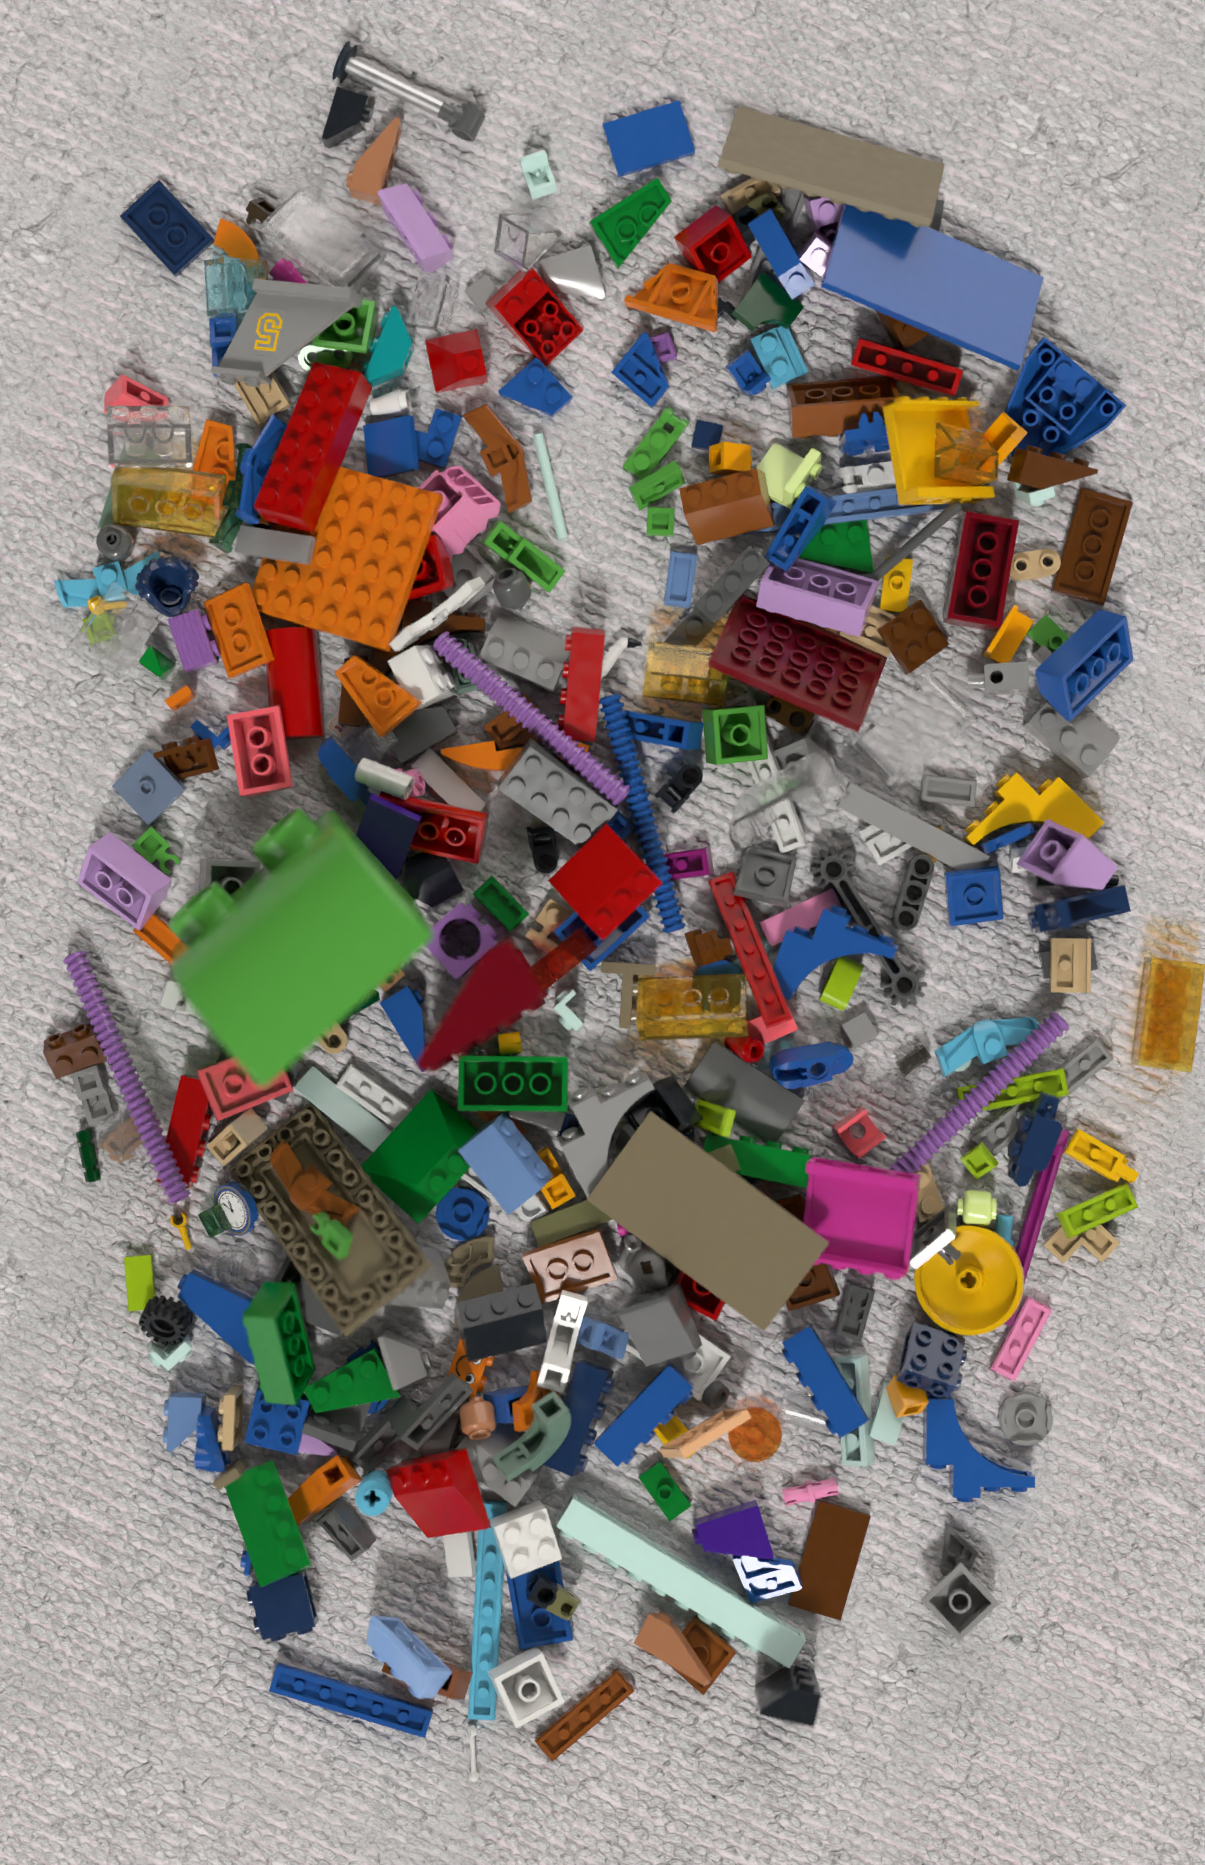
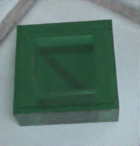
M220 1203L198 1214L210 1238L232 1227Z

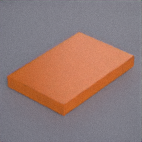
M242 583L203 602L228 679L238 677L274 660L249 583Z

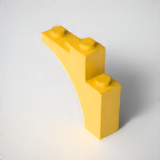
M1016 772L1011 776L1005 774L995 784L998 789L993 794L1000 802L998 803L994 800L984 810L987 815L980 822L975 819L965 829L968 834L962 839L972 846L981 838L1000 827L1030 822L1044 824L1047 819L1089 839L1104 822L1060 777H1056L1053 780L1047 778L1037 788L1040 791L1038 794Z

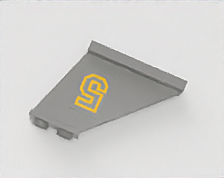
M254 279L252 290L256 292V295L218 367L212 366L211 372L219 376L220 381L226 384L235 385L236 381H240L251 387H260V384L271 385L272 379L267 377L352 307L361 308L363 297L352 288Z

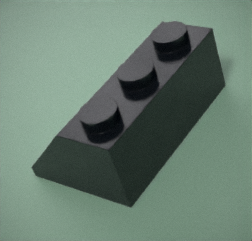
M535 1283L457 1302L455 1305L454 1314L468 1363L547 1342L543 1309Z
M796 1663L795 1666L791 1665L790 1668L784 1666L755 1685L754 1691L761 1716L809 1727L815 1726L821 1691L815 1671L811 1670L810 1666L802 1663Z

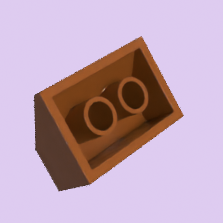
M758 468L679 488L684 515L698 546L775 526L765 473Z

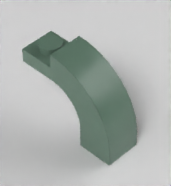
M552 1391L531 1405L534 1418L526 1433L492 1457L494 1464L508 1482L528 1468L532 1472L539 1468L556 1452L566 1438L571 1425V1415L569 1409L555 1391Z

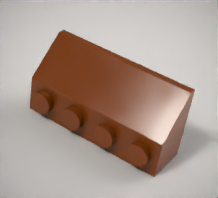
M883 376L786 384L789 426L792 437L808 439L816 435L834 437L844 433L846 430L859 429L858 423L861 415L864 413L868 418V422L873 423V413L878 412L883 419L884 425H886L883 407L892 404L893 399L900 397L894 378Z

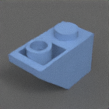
M173 1392L169 1396V1400H165L164 1416H168V1427H164L163 1443H167V1451L172 1452L196 1430L198 1415L206 1406V1393Z

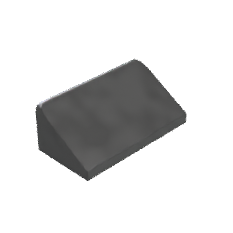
M340 1499L316 1520L351 1561L367 1551L376 1541L373 1533L343 1499Z

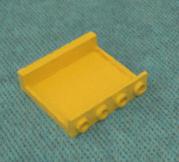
M902 396L893 399L892 404L883 407L899 505L952 504L954 501H960L962 504H976L995 497L993 486H980L968 416V409L978 406L979 401H967V397H960L951 401L948 400V397L929 400L928 396L910 400L909 396Z

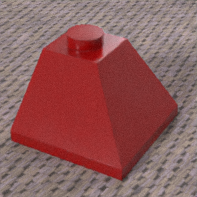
M477 329L425 340L436 393L488 383Z

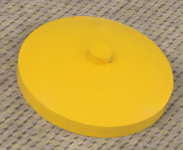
M956 1226V1237L950 1243L961 1252L960 1258L957 1261L952 1259L954 1264L948 1265L936 1253L918 1267L914 1274L917 1298L926 1314L936 1324L950 1332L961 1335L988 1333L1007 1322L1017 1310L1024 1291L1023 1267L1014 1248L998 1233L980 1226Z

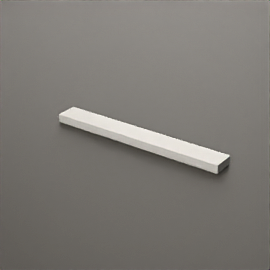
M353 1064L349 1066L336 1084L337 1088L394 1129L413 1109ZM470 1167L461 1178L500 1205Z

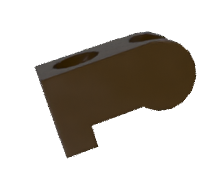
M774 695L769 697L764 707L766 716L805 738L817 717L814 713Z

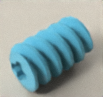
M381 1470L371 1471L362 1479L355 1495V1502L363 1514L377 1516L388 1507L393 1491L387 1472Z

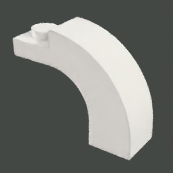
M562 1290L539 1372L538 1387L560 1393L564 1392L577 1336L588 1302L587 1296Z

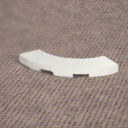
M480 577L466 582L435 610L406 627L390 643V646L394 651H400L417 641L427 631L435 629L448 619L449 614L453 613L460 606H464L485 587V582Z

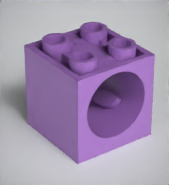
M459 903L431 928L434 937L425 945L455 980L461 979L479 962L485 952L499 944L495 940L499 935L489 924L483 926L477 920L481 915L469 903L466 906ZM469 920L480 931L477 941L480 947L476 954L469 959H466V956H456L454 959L446 952L443 946L446 943V934L444 932L454 921L468 924Z

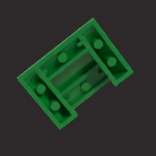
M431 1089L361 1167L382 1192L419 1224L470 1168L458 1150L477 1129Z

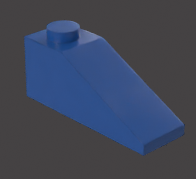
M771 208L748 222L749 228L791 299H794L815 285L813 273L800 260L799 251Z
M805 486L764 557L783 570L788 571L824 525L837 501L815 487Z
M623 710L627 713L624 716L629 721L627 727L631 728L629 734L633 735L634 740L685 750L700 749L703 722Z
M407 986L380 1002V1005L414 1061L417 1062L427 1046L424 1009L421 1005L424 999L417 988L412 990L410 986Z

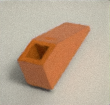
M335 1456L317 1469L288 1498L298 1526L362 1481L349 1457Z

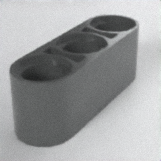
M927 855L915 856L907 864L891 918L893 926L899 931L912 930L919 922L935 867L933 860ZM917 860H923L927 864V871L923 875L918 874L914 869V864ZM910 885L919 889V897L915 901L910 900L906 895V890ZM902 911L908 912L912 918L911 923L906 927L902 926L898 920L899 914Z

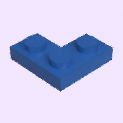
M435 409L428 434L415 430L418 461L446 470L461 424V416Z

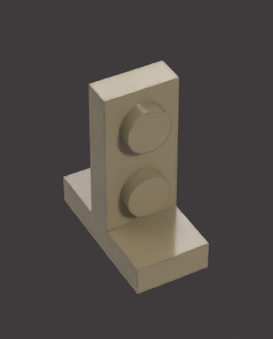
M615 962L601 963V973L622 974L619 1028L630 1029L631 1023H636L637 1007H632V996H638V980H633V974L655 976L656 965Z

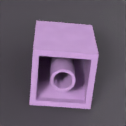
M1048 819L1017 862L1019 867L1054 884L1103 890L1118 868L1086 837Z

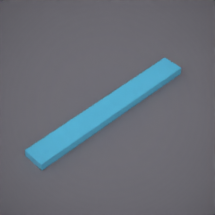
M483 1500L489 1519L507 1513V1501ZM492 1527L478 1530L471 1672L473 1674L470 1681L468 1719L495 1720L497 1692L487 1671L497 1667L499 1661L504 1564Z

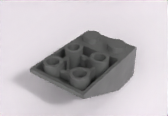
M287 1255L274 1282L295 1283L304 1322L340 1335V1329Z

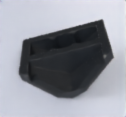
M421 852L407 860L404 884L411 897L433 908L465 891L447 857Z

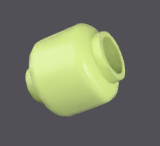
M967 1190L964 1193L963 1199L958 1198L957 1215H962L963 1222L966 1225L988 1226L991 1220L996 1219L997 1199L992 1198V1194L989 1191Z

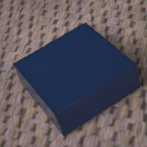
M697 420L691 448L709 452V446L720 443L723 425Z

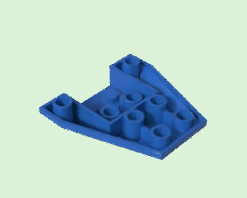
M1043 337L1026 357L1004 410V413L1028 432L1009 455L1013 457L1016 448L1026 450L1027 445L1043 449L1042 455L1050 456V452L1065 455L1106 429L1125 408L1126 404Z

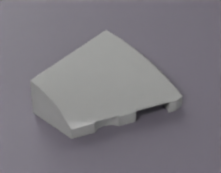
M591 245L539 260L544 282L553 293H568L574 297L597 298L598 301L606 300Z

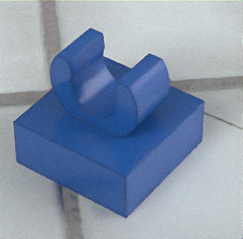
M619 811L607 823L622 840L635 828Z

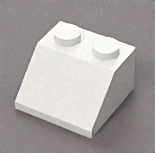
M537 1647L530 1648L487 1671L498 1697L516 1729L565 1702L543 1653Z

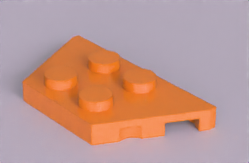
M668 263L659 270L656 276L650 277L643 283L644 288L633 297L629 294L624 299L627 307L716 333L718 281L714 275Z

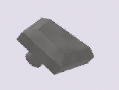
M947 1524L945 1526L941 1565L952 1570L961 1562L970 1571L978 1552Z

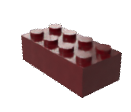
M965 511L961 516L943 623L993 632L1001 628L1019 520Z

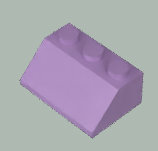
M405 183L384 188L377 192L382 210L426 276L453 259L451 249L454 247L446 234L441 236L436 227L439 224L432 212L426 213L422 207L424 201L417 189L412 191L408 184Z
M109 832L89 846L77 883L137 930H140L166 898L172 880L127 846L122 840Z

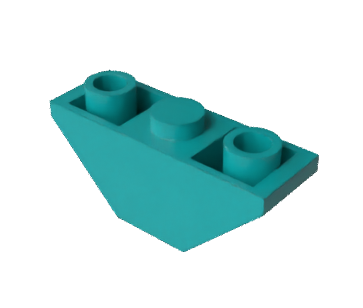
M395 306L391 307L389 313L385 312L380 324L383 330L379 338H374L370 352L373 353L370 362H365L361 373L372 388L404 375L414 352L411 338L399 310Z

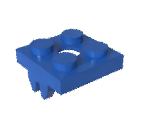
M878 412L873 413V423L868 422V418L864 413L861 415L858 423L859 429L844 431L839 442L840 453L848 452V456L863 454L864 450L874 449L875 452L890 450L886 425H884L883 419Z

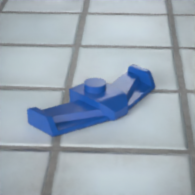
M274 414L268 416L267 423L252 448L245 450L240 466L244 478L240 506L236 509L235 515L248 524L259 523L257 518L258 511L254 508V504L273 460L270 458L287 428V425Z

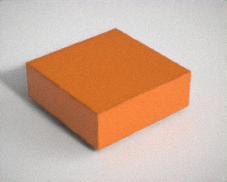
M185 685L164 701L170 709L177 711L196 698V694L189 686Z

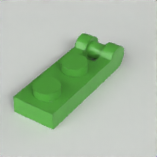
M669 406L663 411L657 422L623 465V468L638 480H642L654 472L690 423L684 418L680 419L674 414L675 411ZM667 422L675 428L671 434L663 429Z

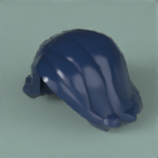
M161 556L157 560H150L149 564L143 567L141 573L137 574L135 588L139 591V596L145 598L157 612L166 617H175L186 607L191 598V593L198 587L199 573L186 560L176 556L167 558Z

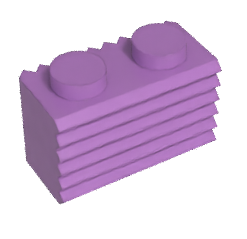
M197 609L167 619L183 669L186 673L218 664L216 656H219L220 652L216 640L211 641L208 631L212 630L207 614L203 615Z

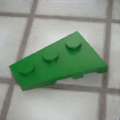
M658 177L589 222L617 270L672 202Z
M867 520L823 525L798 558L818 564L837 566L842 569L872 573L873 565Z
M376 1348L309 1384L304 1390L316 1413L402 1396L399 1389L393 1391L387 1368Z

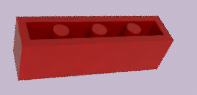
M859 337L851 366L954 397L963 373L962 367L863 337Z
M571 627V635L566 634L564 651H569L568 662L563 661L562 678H567L566 688H561L560 704H564L563 715L558 714L557 725L559 730H564L566 732L565 735H570L572 740L595 742L605 632L603 629Z
M184 1074L180 1076L165 1142L170 1144L168 1149L173 1151L174 1155L172 1158L177 1160L175 1165L180 1167L179 1174H183L184 1178L182 1181L187 1183L185 1188L188 1189L193 1186V1183L197 1184L201 1168L197 1167L199 1156L203 1157L206 1151L207 1141H203L205 1130L209 1131L211 1128L213 1115L209 1114L211 1106L199 1077Z

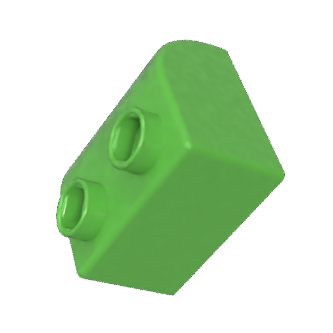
M300 808L288 813L270 828L251 850L252 854L264 866L231 896L219 883L212 882L192 897L168 923L171 931L181 940L173 948L171 964L172 976L177 986L213 1035L261 1088L271 1083L434 937L417 902L334 811L325 812L315 822Z

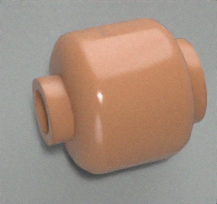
M480 1396L469 1398L467 1400L468 1403L459 1409L462 1432L469 1435V1438L473 1440L491 1436V1432L496 1428L494 1405L489 1401H484V1398Z

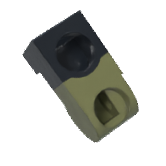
M772 192L765 193L757 199L755 198L731 215L747 247L756 241L748 226L749 221L769 208L772 209L779 221L785 214V209Z
M539 1570L526 1589L527 1600L565 1620H570L581 1602L577 1595L549 1579L548 1575Z

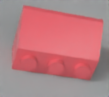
M280 706L227 715L240 796L254 797L276 793L293 787Z

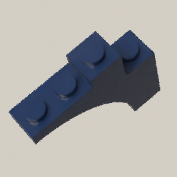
M1125 885L1030 906L1031 912L1027 913L1030 928H1035V933L1070 928L1081 923L1131 912Z

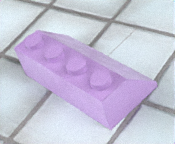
M797 558L788 571L770 562L761 579L756 607L769 612L790 616L796 620L814 623L820 627L838 630L847 635L860 637L867 622L879 581Z

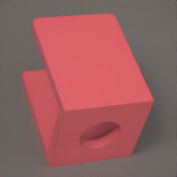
M861 1106L833 1126L836 1133L858 1159L887 1138L866 1114L867 1110ZM854 1123H861L865 1128V1134L859 1139L853 1138L849 1132L851 1125Z

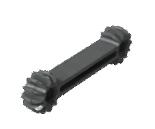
M835 847L829 848V857L825 850H820L819 854L823 860L817 857L812 858V862L819 865V867L809 869L810 873H819V876L812 879L813 883H817L822 879L821 890H825L828 883H830L848 914L852 916L855 925L868 929V934L878 938L879 934L884 935L847 875V872L856 871L854 866L847 867V863L851 862L853 857L850 856L845 860L842 859L846 852L844 849H841L836 856ZM829 862L838 864L840 872L837 877H830L826 873V866ZM840 881L844 882L860 908L861 912L859 914L855 912L839 886ZM874 954L889 979V983H880L881 988H889V991L885 992L883 997L889 998L894 995L891 1000V1005L893 1006L900 999L901 1007L906 1008L907 998L912 1005H916L917 1000L914 995L924 997L925 995L922 991L918 990V987L927 986V982H918V979L923 977L924 973L920 971L914 975L913 973L916 970L915 964H911L906 971L897 955L893 959L890 958L897 969L896 973H893L884 957ZM902 977H906L910 982V988L905 993L900 992L897 988V981Z

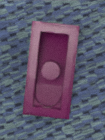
M710 848L663 854L664 858L668 859L666 866H670L668 873L672 874L670 880L714 875Z

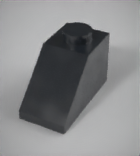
M340 87L336 88L322 135L325 148L330 149L363 131L365 123H370L373 107L370 105L367 95Z

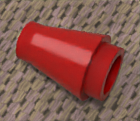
M730 1033L725 1038V1047L732 1050L746 1062H756L763 1056L764 1044L756 1036Z

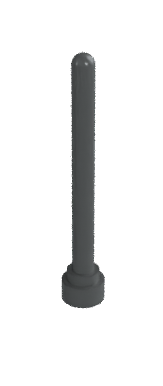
M954 501L872 573L869 574L867 572L863 577L879 581L962 509V503Z

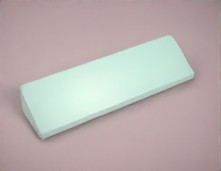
M314 1066L294 1086L299 1093L372 1153L392 1132L358 1102L337 1088L335 1083Z
M868 1355L835 1357V1364L869 1418L868 1422L840 1438L842 1465L869 1466L875 1462L874 1438L868 1435L872 1425Z

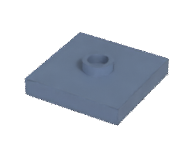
M152 749L146 750L112 786L148 826L152 825L187 789L160 758L154 759Z

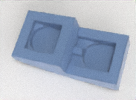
M583 1316L576 1342L589 1349L599 1350L613 1358L623 1359L629 1334L627 1331L613 1325Z

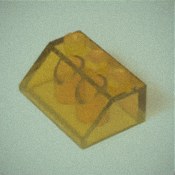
M649 642L643 697L723 706L728 675L707 666L714 648L703 649L696 648L693 645L677 646L669 645L666 642Z

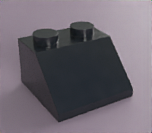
M673 1075L656 1081L653 1084L654 1089L636 1100L624 1113L625 1118L636 1131L650 1111H652L683 1135L704 1119Z

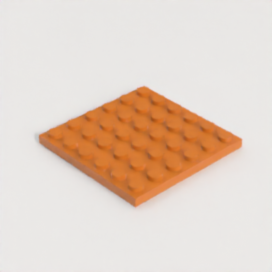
M340 467L313 533L275 523L273 527L275 531L312 536L316 539L310 565L268 558L262 559L252 587V593L259 613L390 652V643L395 638L443 496L435 492Z

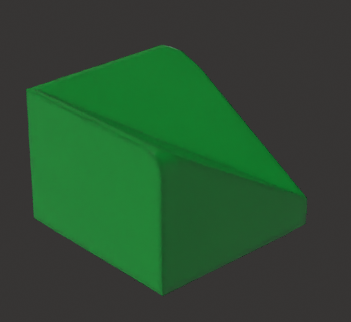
M151 645L139 660L141 665L162 680H166L176 666L175 662Z

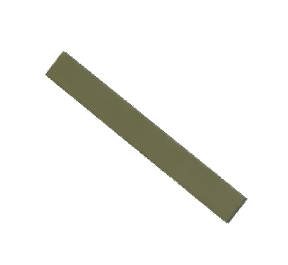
M731 1144L709 1152L710 1155L732 1171L741 1170ZM585 1200L534 1220L530 1224L538 1246L542 1247L613 1219Z

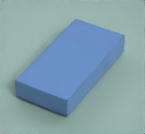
M671 551L664 606L690 609L697 554Z

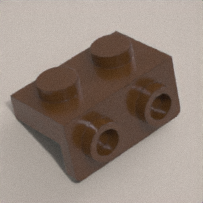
M198 735L183 739L182 745H178L177 741L161 745V751L153 753L154 759L164 758L166 766L178 779L219 769L211 739L199 740Z
M90 1023L77 1025L73 1030L62 1034L55 1033L44 1040L43 1055L56 1079L107 1060V1056L103 1054L105 1050L100 1048L101 1042L97 1040V1034L93 1031L95 1027L91 1026Z

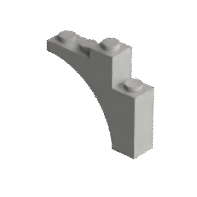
M646 1071L641 1073L635 1072L629 1075L626 1081L618 1085L612 1084L605 1087L598 1095H596L591 1086L576 1090L568 1098L581 1126L565 1130L562 1136L558 1137V1141L587 1198L608 1171L607 1155L609 1144L619 1120L636 1100L654 1089Z

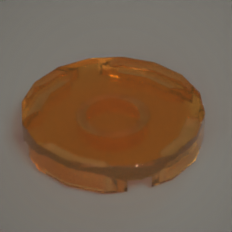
M762 1407L745 1408V1410H748L751 1419L728 1432L731 1448L740 1458L746 1461L760 1462L769 1459L777 1452L781 1444L782 1430L778 1419Z

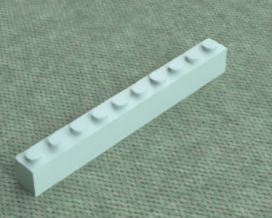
M575 1493L572 1494L556 1521V1527L559 1528L558 1532L567 1539L572 1540L573 1537L582 1542L581 1546L590 1553L595 1554L599 1552L605 1556V1561L613 1567L619 1568L621 1566L629 1571L628 1575L636 1581L642 1582L644 1580L652 1585L651 1589L657 1594L671 1596L675 1599L674 1603L680 1608L687 1611L689 1608L698 1613V1618L709 1625L712 1622L722 1627L721 1632L732 1639L735 1637L740 1638L749 1650L758 1653V1651L763 1652L768 1656L767 1659L778 1667L784 1665L790 1668L806 1642L805 1635L800 1630L759 1605L750 1603L749 1599Z

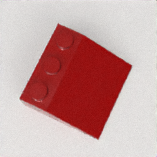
M608 824L599 830L548 880L602 940H605L663 884L660 878Z
M466 1448L408 1458L386 1470L394 1497L427 1538L484 1530L491 1527Z

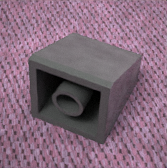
M680 1283L631 1298L617 1310L621 1322L646 1367L655 1364L656 1368L671 1363V1359L679 1356L681 1360L691 1358L696 1355L695 1351L702 1345Z

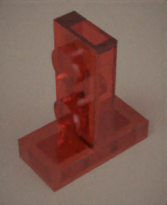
M580 927L528 970L543 993L598 949V947L584 929Z

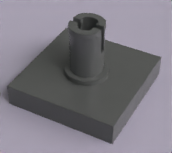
M947 1205L913 1234L910 1265L915 1270L936 1253L948 1265L954 1264L952 1259L957 1261L960 1258L961 1252L950 1243L956 1237V1211L950 1205Z

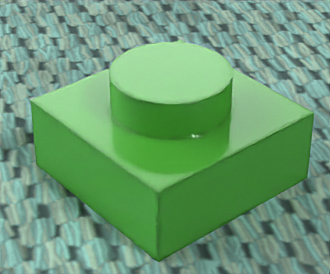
M648 507L646 536L673 537L675 508Z

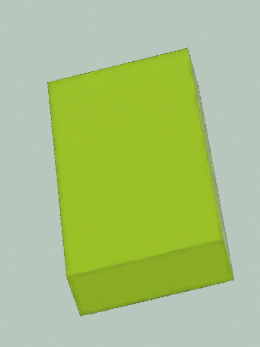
M697 1099L695 1107L704 1119L695 1127L729 1137L736 1111Z
M153 1254L125 1256L128 1311L144 1310L148 1300L156 1296Z

